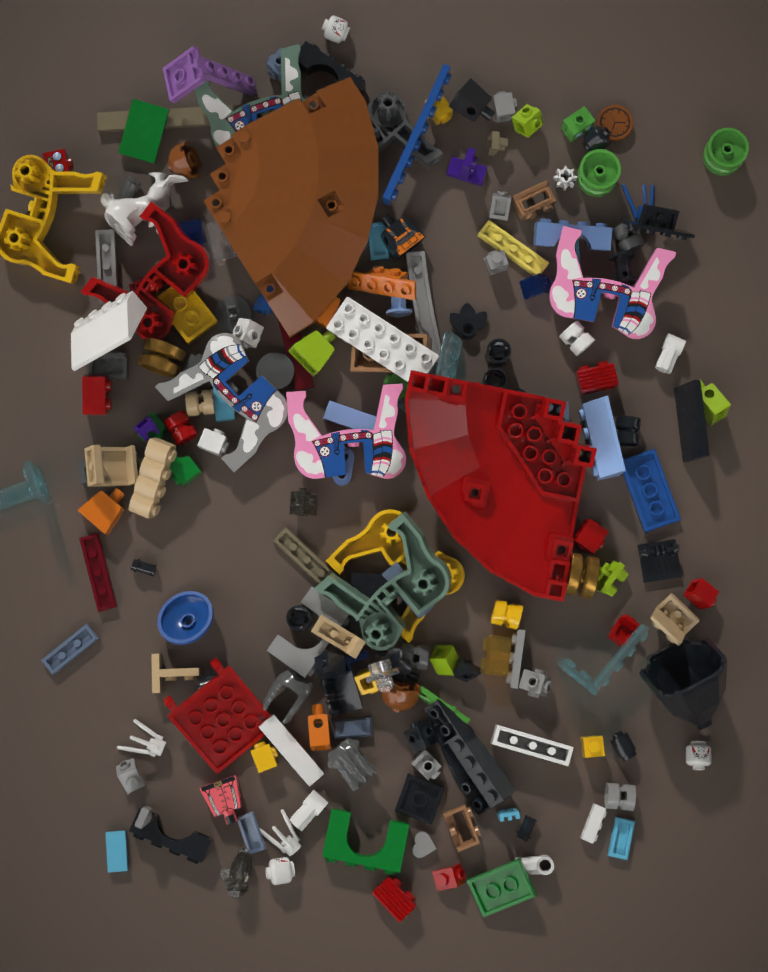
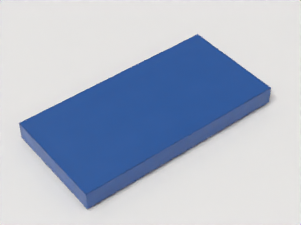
M655 448L623 459L626 471L622 474L644 533L680 521L679 512Z

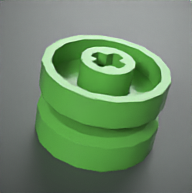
M734 128L717 130L710 137L703 150V162L706 168L719 176L735 173L749 153V143L746 136Z
M596 149L587 153L583 157L577 171L579 188L591 197H602L609 194L614 189L621 174L619 159L606 149Z

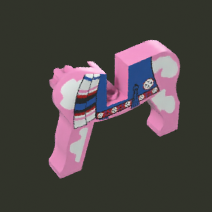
M563 226L555 256L557 263L556 278L549 293L550 305L555 313L565 318L594 322L601 294H603L602 298L610 300L619 297L611 327L631 339H641L648 336L656 324L652 296L663 278L666 266L675 258L676 252L656 248L634 287L609 279L583 278L575 252V242L580 238L582 230Z
M403 383L383 385L374 430L348 429L332 432L324 436L321 435L304 410V401L307 397L306 391L286 392L288 422L295 437L294 460L298 470L306 477L312 479L346 475L344 444L348 443V447L360 446L359 442H363L365 473L384 479L398 476L406 464L405 452L394 436L398 414L397 402L403 390Z

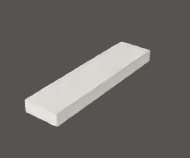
M274 714L259 726L260 730L309 787L324 775L321 768Z

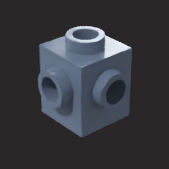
M281 47L275 54H271L266 61L268 75L274 80L278 79L280 82Z

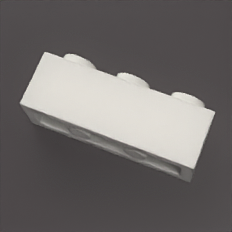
M593 803L580 836L581 839L592 844L594 841H597L598 830H601L603 825L601 823L602 819H605L607 815L606 808Z

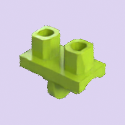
M612 560L610 564L606 562L603 567H600L596 591L614 596L618 588L612 583L615 579L623 582L628 577V573L624 569L625 565Z

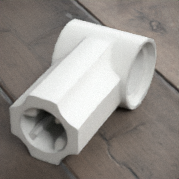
M668 333L655 368L658 371L670 374L677 357L680 356L685 346L686 340Z
M315 790L308 795L302 802L303 805L290 818L292 824L301 831L328 804Z
M548 855L515 857V860L521 858L528 875H549L554 870L553 860ZM542 860L550 862L548 869L543 870L539 867Z

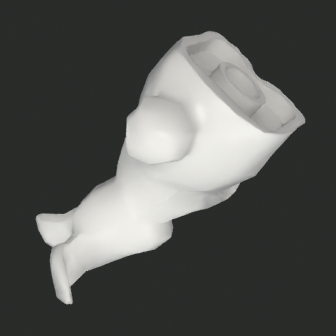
M149 173V175L155 177L156 181L150 187L148 194L140 198L114 199V194L111 192L103 193L100 202L106 208L104 213L106 221L120 237L132 246L137 237L134 233V227L141 221H145L139 216L148 204L154 202L164 211L170 207L171 186L174 183L188 182L186 177L169 175L166 179V174ZM149 222L148 227L155 226L152 222Z

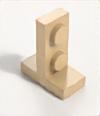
M320 615L311 630L317 636L355 659L366 643L352 632L323 615Z
M151 654L152 693H163L162 677H165V681H177V677L184 676V680H196V676H201V668L162 669V654Z

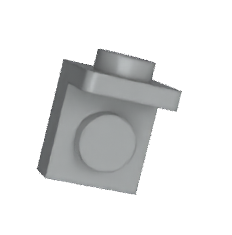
M497 191V193H493L489 218L508 221L512 199L508 192Z

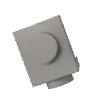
M134 758L124 760L116 766L117 777L127 794L145 786V781L136 767Z

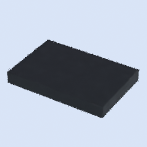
M351 573V586L369 598L387 583L382 574ZM350 615L349 631L361 632L359 620L356 621Z

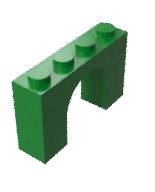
M337 808L331 809L322 857L326 858L325 861L337 863L338 860L344 861L345 865L357 867V864L364 865V869L376 871V868L383 869L384 873L395 875L396 872L400 873L409 823L390 819L383 847L374 854L362 855L354 851L348 843L347 831L351 811Z

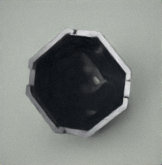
M684 638L679 646L676 643H672L648 655L646 659L647 666L645 669H641L639 675L673 716L697 725L699 730L712 725L711 718L726 690L728 660L720 649L709 638H702L701 642H691L690 638Z

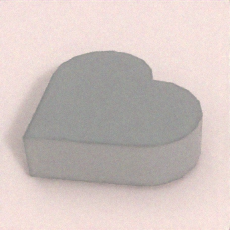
M420 831L415 835V844L412 847L415 857L422 858L437 849L426 832Z

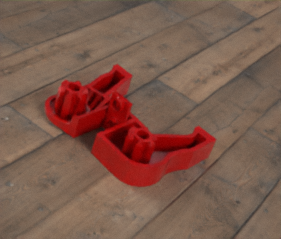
M150 202L139 217L147 222H152L156 226L167 256L160 260L146 274L135 291L137 297L147 307L136 332L144 340L146 338L161 340L169 334L176 312L153 293H157L162 288V281L164 280L183 297L189 298L209 276L212 261L208 251L201 244L191 240L173 217L156 203ZM91 277L80 291L84 295L99 298L105 304L109 301L111 303L116 301V298L122 293H129V291L97 277Z

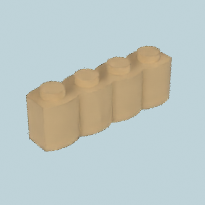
M156 437L149 439L145 450V457L140 466L139 476L135 483L134 493L130 500L129 511L148 519L158 515L161 508L159 505L160 498L166 492L165 481L171 475V462L177 456L176 445Z

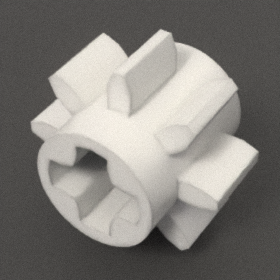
M564 166V169L556 170L557 175L553 177V181H557L556 188L561 187L565 191L568 186L574 187L572 181L577 179V176H573L574 169L570 170Z

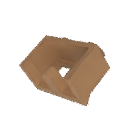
M547 180L514 195L511 202L520 220L527 219L529 221L542 211L546 213L552 210L556 199ZM545 192L548 199L527 209L524 208L523 201Z
M464 804L443 812L458 852L480 844L478 838L482 836L478 826L474 827L471 819H474L470 807L466 808ZM460 811L463 813L472 839L465 842L462 840L453 814Z

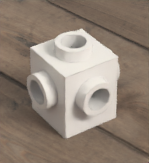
M239 318L233 330V335L242 342L244 349H248V347L256 348L264 327L251 319Z

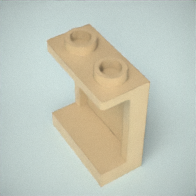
M92 445L84 448L88 487L131 486L136 483L139 471L137 470V452L134 445L128 447Z

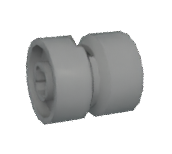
M606 783L604 793L605 808L617 809L621 807L622 810L634 811L636 803L635 785L623 784L620 787L617 783Z

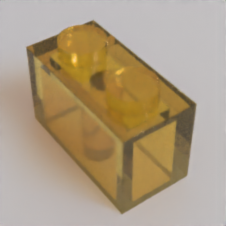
M487 635V639H483L482 650H485V658H481L480 669L483 670V674L507 677L512 638Z

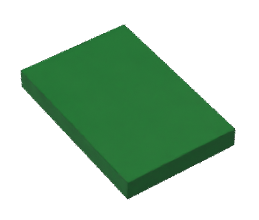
M133 99L118 153L155 164L170 110Z
M521 858L467 880L483 918L537 896Z

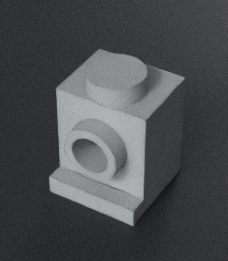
M504 250L491 251L488 253V256L483 258L489 276L506 271L509 263Z
M426 749L411 762L427 780L430 778L434 780L442 772L440 770L442 766ZM429 762L432 764L430 770L424 768L425 763Z

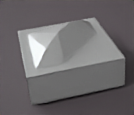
M144 806L141 809L135 827L142 829L151 821L153 808Z

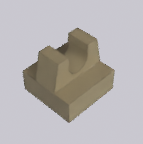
M492 131L487 137V155L495 156L498 151H504L505 147L508 146V139L500 137V132Z

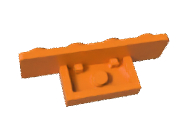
M374 266L366 273L353 271L348 283V289L409 300L416 299V281L408 280V272H402L397 268L384 269L383 266Z

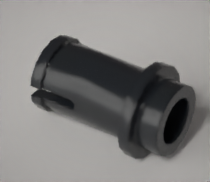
M138 558V560H133L131 570L134 573L140 572L153 577L157 565L140 561V558Z
M525 815L520 830L516 831L518 833L516 837L526 842L528 839H531L529 836L537 820Z

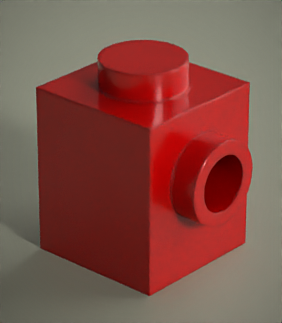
M700 578L691 580L683 596L699 609L712 607L716 603L719 591L706 580Z

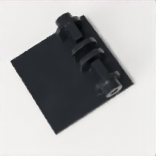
M675 539L637 545L644 583L682 577L678 557L679 545L676 544Z
M352 670L336 679L325 678L321 680L322 684L320 686H322L323 693H326L323 696L328 699L325 703L329 702L327 705L328 713L331 714L332 718L364 708Z

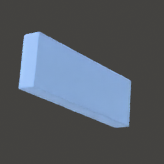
M329 400L323 419L350 429L374 430L376 416Z

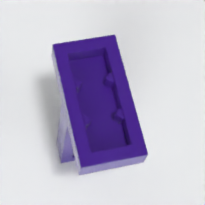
M468 147L465 160L451 157L446 176L482 186L487 167L476 164L478 158L475 156L476 149Z

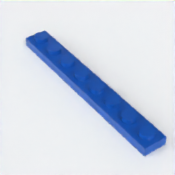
M443 64L385 190L382 203L390 206L391 201L396 200L399 193L397 188L399 184L404 183L407 175L405 173L406 168L411 167L414 160L412 155L415 150H419L422 143L420 138L422 134H426L429 128L427 122L436 113L437 107L435 105L437 101L440 102L444 95L443 87L445 84L448 85L451 80L450 66Z

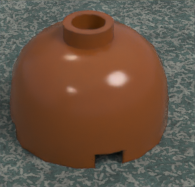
M184 141L172 148L169 153L167 166L174 175L184 176L191 180L202 175V172L199 173L198 168L202 167L195 147L191 148L188 145L190 142Z
M393 677L386 678V682L383 680L381 686L383 702L394 712H403V710L412 708L417 703L421 691L420 685L412 681V684L399 682Z

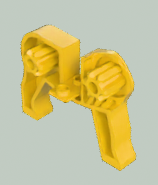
M36 155L22 156L13 166V185L10 184L11 191L34 198V201L31 200L28 205L30 216L5 209L0 223V255L10 262L30 265L45 276L76 285L81 267L71 263L67 265L62 264L43 243V240L54 219L58 194H102L107 175L98 171L91 174L57 172Z
M388 509L377 513L361 533L347 539L326 560V563L341 575L349 561L381 552L390 567L397 562L404 571L407 570L402 538L397 532L391 531L388 527L402 512ZM437 551L435 555L446 563L452 575V585L446 594L449 595L456 592L462 586L465 579L464 568L455 558ZM407 606L401 617L407 624L401 637L407 643L413 639L416 626L425 617L424 615L419 619L409 606Z

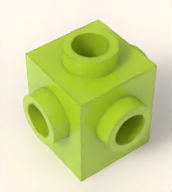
M528 104L511 117L515 131L527 138L544 125L541 111Z

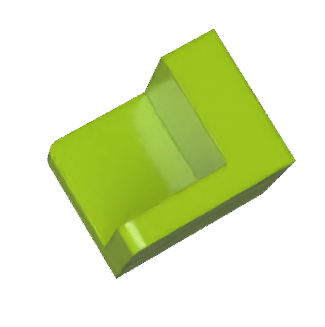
M436 645L429 657L438 675L454 676L453 670L457 669V660L459 659L454 646Z

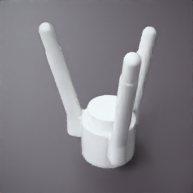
M134 719L133 722L155 739L151 738L148 742L130 736L131 740L146 745L148 750L126 746H117V749L147 754L153 757L156 755L161 756L166 742L163 741V736L156 734L143 723Z
M281 809L283 818L293 837L289 835L285 838L273 826L272 829L282 840L280 844L264 830L259 829L265 838L290 857L300 849L299 841L301 839L297 836L285 810Z

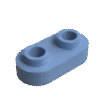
M344 447L345 454L348 455V459L345 460V478L341 479L338 476H332L334 482L339 486L347 485L352 478L354 453L347 447Z

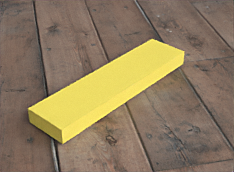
M490 220L486 222L477 235L496 250H504L506 257L537 279L549 265L547 260Z

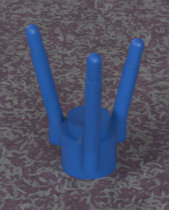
M622 184L623 191L633 212V217L638 219L639 222L643 205L639 206L638 210H636L625 184ZM653 184L651 185L649 205H654ZM643 185V204H648L646 185Z

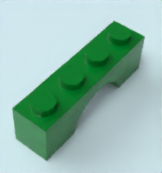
M153 411L148 416L156 424L160 433L156 434L154 431H149L148 436L164 440L167 428ZM189 456L176 457L171 462L170 469L174 474L171 477L177 485L182 484L186 487L202 474V471Z

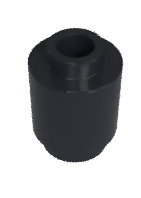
M621 730L612 735L613 739L610 742L619 758L626 761L637 755L636 747L627 732L623 733Z

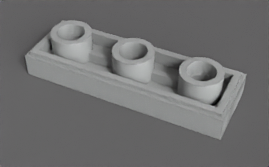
M518 629L516 633H512L511 644L514 645L513 652L509 653L508 664H511V671H507L506 683H509V688L518 689L526 630Z

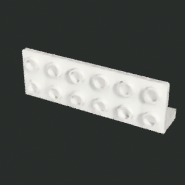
M346 297L326 327L334 335L397 374L407 383L411 370L429 373L439 359L438 354L349 297Z

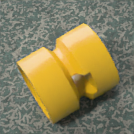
M496 599L490 623L499 626L505 624L507 628L517 630L523 605L515 603L508 605L507 601Z

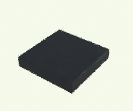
M408 773L395 811L432 825L445 787Z

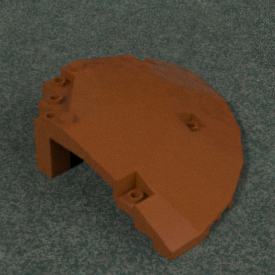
M351 77L317 90V93L302 102L298 98L244 126L231 135L232 138L217 146L216 149L224 160L225 165L210 173V176L219 188V191L203 200L290 338L315 323L329 304L348 285L352 273L368 244L376 204L379 198V148L366 101ZM312 103H317L315 108L310 107ZM329 203H335V207L332 209L328 205ZM269 286L274 287V290L272 292L267 291V288Z

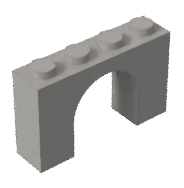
M313 587L310 588L301 601L303 605L317 615H323L343 628L350 622L349 613L341 609L322 593H318ZM277 635L266 651L306 678L307 675L311 677L315 672L314 658L322 655V652L328 651L326 648L330 643L322 639L313 648L300 649L280 635Z

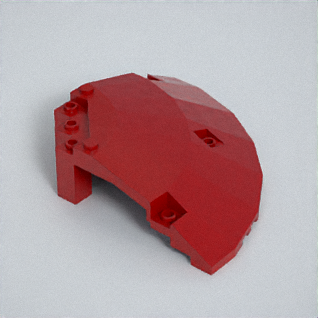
M411 370L405 396L409 451L426 496L453 538L490 573L514 584L533 596L564 602L571 564L570 559L574 545L573 533L586 468H593L597 448L591 445L578 443L582 425L563 420L567 402ZM455 385H458L460 387V391L458 393L453 392V387ZM550 404L553 406L551 411H549ZM564 426L567 427V432L565 434H563ZM472 489L478 490L476 496L471 494ZM560 546L565 547L563 552H558Z

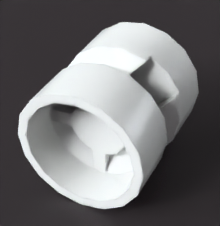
M578 320L559 336L566 345H571L570 350L576 356H579L595 341L588 332H584V327Z

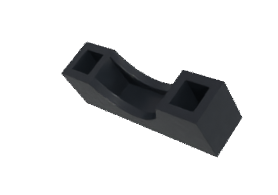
M305 41L300 47L301 53L298 65L302 72L308 76L318 71L328 72L338 82L351 77L360 93L363 94L365 92L366 82L360 75H354L346 65H340L330 54L321 52L316 44H310Z
M142 807L138 809L129 832L133 833V837L139 840L146 838L151 841V845L162 848V846L169 848V852L174 855L180 856V854H183L192 863L198 864V862L202 863L212 843V837L195 830L186 838H171L161 828L160 815L152 812L151 821L144 828L140 829L135 827Z

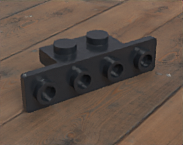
M643 204L639 222L625 219L622 221L623 224L628 226L627 229L638 232L639 229H644V232L654 235L655 232H660L662 236L671 237V235H676V238L681 240L695 238L693 233L675 229L680 212L676 209Z

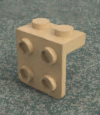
M670 593L655 608L651 616L653 626L658 630L661 629L666 634V638L678 646L682 643L685 634L700 621L673 593Z

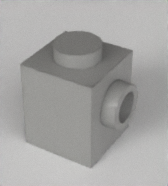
M501 91L493 95L492 105L494 112H496L494 114L496 123L512 121L511 117L516 114L515 110H517L516 98H513L512 92Z

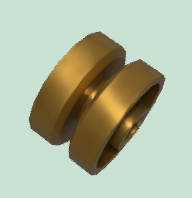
M146 338L143 348L148 353L140 354L137 364L156 374L175 378L180 372L179 366L175 363H182L186 352L167 342Z
M572 553L565 595L574 596L578 591L580 598L590 600L596 590L600 560L599 558L588 556L584 561L582 554Z

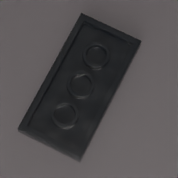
M693 380L674 388L683 463L710 456L701 381Z

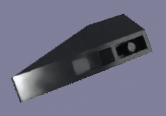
M439 699L424 708L453 777L477 815L501 803L516 791L484 744L450 708Z

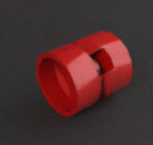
M185 410L171 415L163 422L168 432L173 433L171 437L177 446L191 441L198 435L194 425L189 424L190 419Z

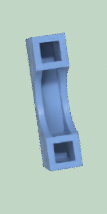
M540 219V222L535 223L533 246L554 247L560 238L562 227L566 226L582 230L580 237L585 241L588 250L611 251L613 228L607 227L605 223H596V226H589V222H577V225H572L567 220L551 223V219Z

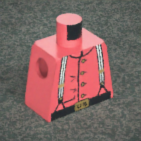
M237 774L200 788L214 817L223 814L227 825L238 821L234 810L242 807Z

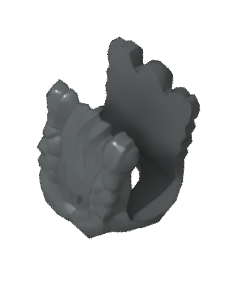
M288 669L277 676L267 693V697L263 700V709L266 710L282 686L288 687L297 693L299 697L282 721L284 724L292 720L293 715L302 707V704H304L313 688L311 682L307 681L306 678H300L292 669Z
M346 738L345 741L328 753L327 766L337 769L351 790L355 791L359 789L360 783L364 784L367 782L369 776L373 777L376 775L377 770L360 751V742Z

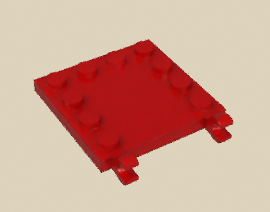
M214 658L210 663L218 675L179 706L170 695L164 698L163 701L171 711L167 715L168 718L211 769L218 774L265 736L259 726L271 714L267 709H263L262 703L230 665L224 668L220 661Z

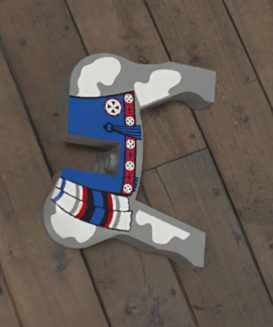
M220 333L208 341L199 364L179 373L168 382L158 383L155 388L167 401H170L210 381L220 397L236 412L246 417L238 447L221 458L235 472L257 452L262 440L284 423L288 414L287 400L262 375L239 395L240 389L233 382L229 384L228 380L249 360L242 342L236 336L230 333Z

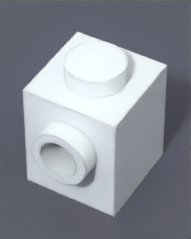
M204 428L197 446L202 450L221 457L222 452L226 453L229 443L223 431L218 429L211 431Z

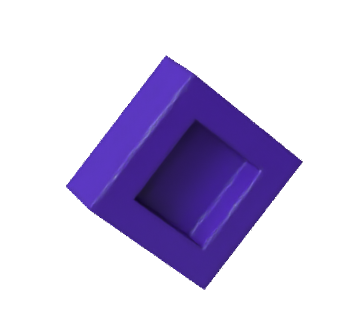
M148 415L133 427L139 436L147 442L150 439L148 436L149 431H154L156 434L160 433L156 424Z

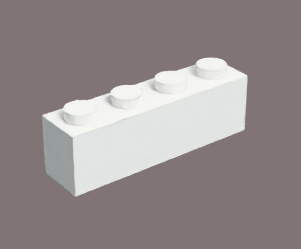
M495 724L490 742L493 745L568 767L574 748Z

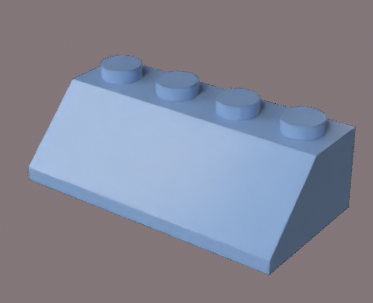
M604 396L582 404L581 410H578L579 419L584 422V439H588V444L597 448L594 465L591 468L592 474L596 476L597 481L620 476L626 471L609 398Z

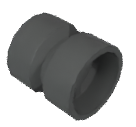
M623 223L615 227L612 232L615 239L620 241L619 248L621 252H635L645 245L641 234H637V231L627 229L628 226Z
M402 643V660L415 666L416 669L427 670L429 645L418 644L414 647L413 644ZM414 654L419 655V658L413 659Z

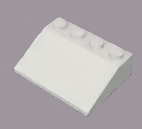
M133 291L128 294L122 293L116 298V301L112 303L111 301L107 302L100 310L97 311L95 309L85 319L82 317L74 323L75 327L71 332V368L73 371L131 340L147 310V307Z

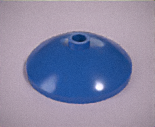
M196 591L181 592L171 597L161 608L157 619L158 630L163 638L172 644H190L200 639L209 630L214 618V609L210 600L202 593Z

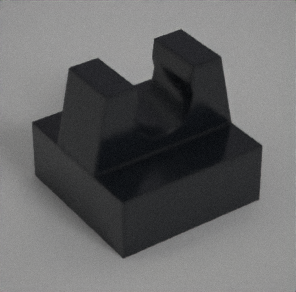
M461 657L457 660V669L453 670L455 678L468 682L481 675L480 667L473 665L471 660L466 661L465 657Z

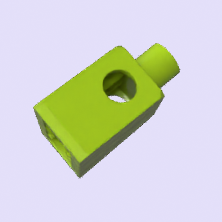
M316 330L295 343L288 352L314 377L335 349L330 343L335 339V336L329 330L323 335Z
M699 379L701 381L705 419L712 426L727 416L731 404L713 383L705 386L702 380Z

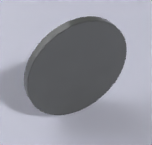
M228 296L217 304L214 316L218 320L217 325L223 331L233 333L239 318L252 319V310L248 302L243 298Z
M276 352L269 353L258 362L256 375L257 378L262 375L277 390H281L291 383L294 377V366L286 355Z

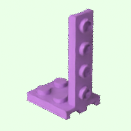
M192 46L162 68L169 100L173 103L178 102L206 82V79L249 96L257 93L252 76L201 57L199 48Z

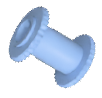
M391 297V310L386 311L387 316L405 317L412 314L411 309H406V299Z

